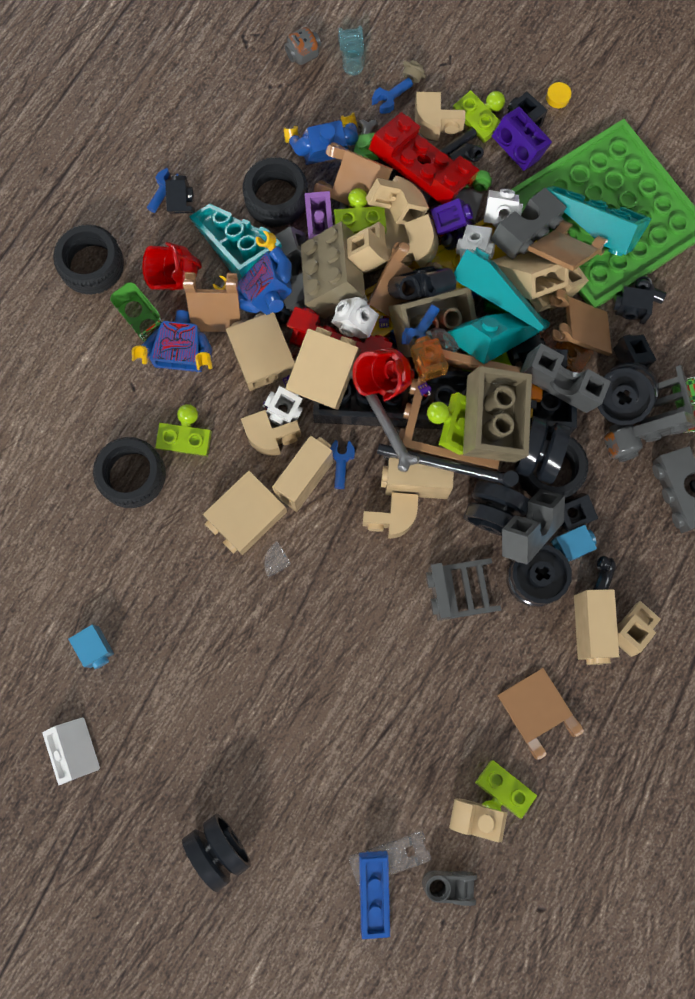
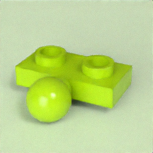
M470 90L453 105V110H465V124L469 128L473 127L477 132V137L485 143L492 137V134L501 122L491 111L501 110L505 105V97L501 92L493 91L487 96L486 104H484Z
M356 188L349 193L348 202L353 208L334 209L335 224L342 221L355 234L377 222H380L385 227L386 234L385 208L377 206L365 207L367 204V193L363 189Z
M459 392L451 394L449 406L443 402L432 403L428 407L427 416L435 424L444 423L439 445L458 455H462L466 396Z
M185 404L179 408L177 416L181 426L159 423L156 449L208 457L212 431L191 427V424L198 418V411L193 405Z
M493 760L488 763L475 782L493 797L492 800L482 803L483 805L500 811V807L503 805L520 819L523 818L537 797L534 792Z

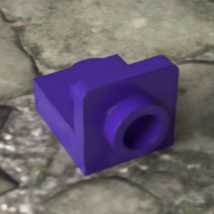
M459 198L431 209L439 235L446 234L463 226L467 227V224L472 225L470 220L473 218L472 209L469 203L466 204Z

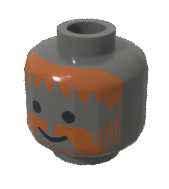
M303 27L287 36V43L284 44L286 54L292 63L296 62L298 65H303L318 57L321 40L316 32Z
M614 424L609 427L610 432L604 436V442L611 458L618 459L619 462H625L639 456V451L642 449L643 444L640 437H635L633 430L635 426Z

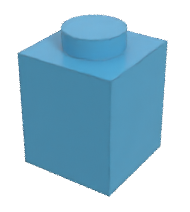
M586 525L560 535L551 541L553 547L560 550L568 559V562L597 549L595 546L597 543L595 535L590 529H587Z
M90 625L68 639L83 667L86 668L94 667V669H98L109 662L108 657L114 654L100 627L96 625Z

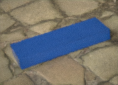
M387 851L359 853L361 938L390 937Z

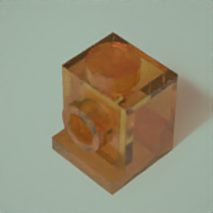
M430 336L417 339L415 345H412L411 356L420 382L446 375L449 365L445 360L439 339L431 340ZM433 352L434 356L427 357L425 354Z
M564 341L563 344L557 342L554 347L568 349V355L573 358L567 357L566 369L572 372H582L594 352L569 341Z

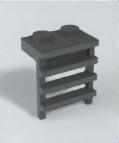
M682 365L676 366L678 377L659 383V391L680 384L681 392L657 399L653 408L681 399L684 400L685 406L649 418L645 417L640 421L641 425L633 427L635 437H640L646 442H653L661 439L663 436L686 432L687 429L695 427V409L691 403V393L687 387V377L684 375Z
M491 558L442 566V563L431 564L428 572H426V581L428 588L432 589L433 599H430L432 614L436 615L437 621L501 611L500 605L491 607L489 605L482 565L492 564ZM469 567L476 568L483 608L474 609L467 568ZM460 569L467 611L458 612L451 570Z

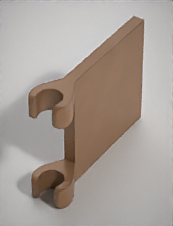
M332 142L327 146L326 154L342 160L334 186L319 180L315 184L314 192L330 191V198L350 206L348 195L353 189L360 188L368 194L376 179L389 180L393 169L352 152L338 143ZM368 202L365 205V207H374L372 205H368Z
M563 220L554 231L531 244L528 251L574 271L597 254L603 255L605 251L603 246L608 242V239L597 236L592 244L588 245L570 237V234L567 232L573 224Z
M396 242L394 244L390 260L387 262L367 302L368 305L389 317L388 306L409 301L395 299L390 296L387 290L388 282L392 277L413 271L401 263L410 249V246L405 242ZM428 262L425 266L442 268L437 262ZM405 282L402 284L403 293L406 289Z
M185 272L183 288L186 292L190 323L198 325L200 332H226V329L233 323L241 321L237 273H227L226 290L197 289L196 274L194 272Z
M563 289L556 291L557 297L550 295V305L552 307H566L567 324L561 323L559 331L552 330L553 340L569 341L606 356L612 354L608 314L606 311L569 297Z
M544 668L497 695L536 760L542 759L547 755L537 737L561 722H564L572 737H578L584 732Z

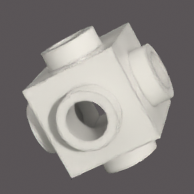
M500 189V192L489 190L484 212V222L492 223L494 227H497L502 220L514 211L521 216L523 204L519 203V195L509 189Z
M467 224L463 239H458L456 253L460 254V260L466 249L475 250L476 247L490 254L489 259H492L495 249V243H492L490 240L492 228Z
M354 297L343 299L338 303L331 322L339 328L340 333L347 337L368 338L372 333L379 314L370 308L364 299Z
M279 386L276 393L270 392L264 404L268 407L266 411L267 415L270 416L268 419L279 426L290 423L291 420L296 421L303 408L299 407L302 398L298 394ZM285 405L287 412L279 410L278 406Z

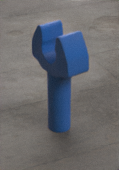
M406 78L389 91L379 87L373 94L372 105L384 100L385 103L380 106L379 113H390L394 110V99L413 86L412 80Z
M168 168L158 172L155 177L159 188L147 206V209L153 213L157 211L166 196L165 180L170 176Z
M431 305L416 328H405L402 333V344L408 345L415 336L417 343L414 345L412 352L418 353L426 349V346L430 343L426 338V332L440 309Z
M335 440L330 448L333 451V459L336 461L334 488L345 489L346 463L355 458V449L352 443L348 441L347 452L339 454L337 451L338 441Z

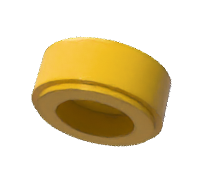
M562 82L553 83L548 88L546 94L547 103L553 108L565 107L571 98L570 87Z

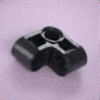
M427 266L392 277L388 282L387 290L390 296L395 299L412 300L419 297H433L454 291L456 289V277L450 268ZM405 282L406 289L403 293L402 284Z

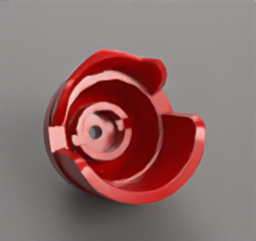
M166 242L168 247L148 246L144 252L142 269L144 280L150 289L182 290L184 289L185 272H194L197 276L198 270L202 268L201 261L189 252L185 246Z
M393 348L364 352L357 357L353 365L352 375L357 391L363 396L379 393L384 396L383 401H388L404 392L414 379V371L411 369L408 359L400 351Z

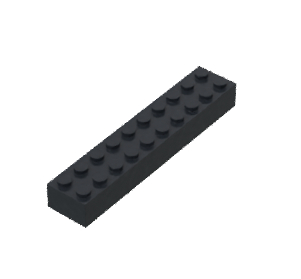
M412 369L414 371V378L418 379L420 370ZM429 370L426 383L431 387V392L426 397L424 394L422 395L415 428L443 429L444 423L435 424L429 420L427 416L428 407L434 402H443L449 406L451 394L459 392L466 396L467 376L471 372ZM351 378L338 410L314 401V423L381 426L367 398L357 391ZM411 385L404 392L388 401H383L384 396L376 393L394 427L406 428L408 419H404L403 416L406 404H412L414 395L409 394ZM543 390L542 400L537 402V407L533 410V416L547 420V432L555 423L569 426L571 428V435L577 428V408Z

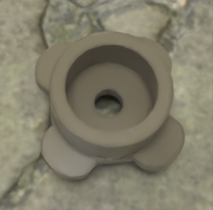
M413 60L410 63L407 61L403 62L405 67L402 75L405 78H410L414 83H419L421 78L425 79V70L420 63Z

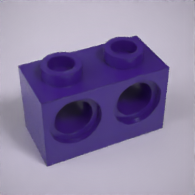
M520 107L506 114L492 134L494 140L523 171L537 163L552 143Z

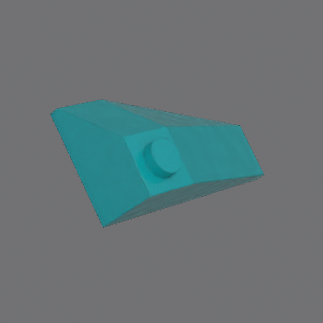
M557 186L546 188L567 206L564 212L594 239L597 236L608 239L604 246L609 248L608 251L618 256H623V254L626 255L633 251L651 221L650 217L620 207V209H609L606 202L601 200L584 201V195Z
M209 203L189 216L230 272L237 273L238 281L267 251L270 252L268 248L261 247L256 243V237H260L266 242L267 236L263 231L270 232L268 229L254 227L250 221L245 219L241 221L234 218L228 211ZM276 238V247L282 248L281 242Z
M478 247L475 250L466 249L454 271L456 281L541 332L546 330L548 324L498 265L488 259L490 254Z
M511 313L488 315L463 323L446 332L445 338L481 363L486 364L541 331ZM543 319V320L548 324V326H547V328H548L549 325H550V322H548L547 320Z

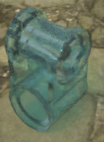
M358 26L357 29L343 30L340 27L338 28V41L343 70L349 75H358L364 68L362 26Z

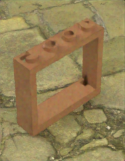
M426 346L425 353H419L415 368L420 370L419 378L413 379L409 394L414 395L412 404H406L403 416L404 419H408L406 429L400 428L399 437L405 448L410 451L497 471L500 462L498 460L463 456V454L458 455L445 448L412 441L422 399L418 386L426 383L431 362L470 371L483 366L520 372V367L494 361L483 364L473 356Z

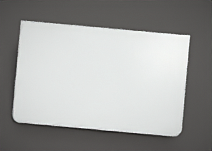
M84 718L72 720L42 732L58 785L100 769Z

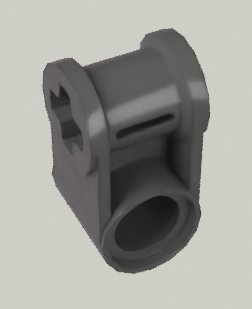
M433 870L424 875L422 888L433 902L475 906L474 880H477L478 874L468 871L450 872ZM437 879L443 881L442 889L439 892H430L429 887L432 881Z

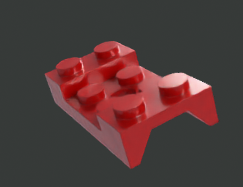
M401 112L374 134L369 150L442 205L453 201L460 190L466 185L470 187L473 184L479 169L462 156L453 161L425 138L418 135L421 126Z
M306 307L302 309L294 308L287 327L293 329L290 344L301 348L308 328L316 331V328L320 327V318L315 311ZM329 326L320 327L332 332L330 336L332 338L340 340L342 336L347 337L338 334L335 329ZM370 335V337L366 338L365 343H362L355 336L347 337L357 342L355 346L361 350L360 354L367 351L392 348L393 343L381 335Z

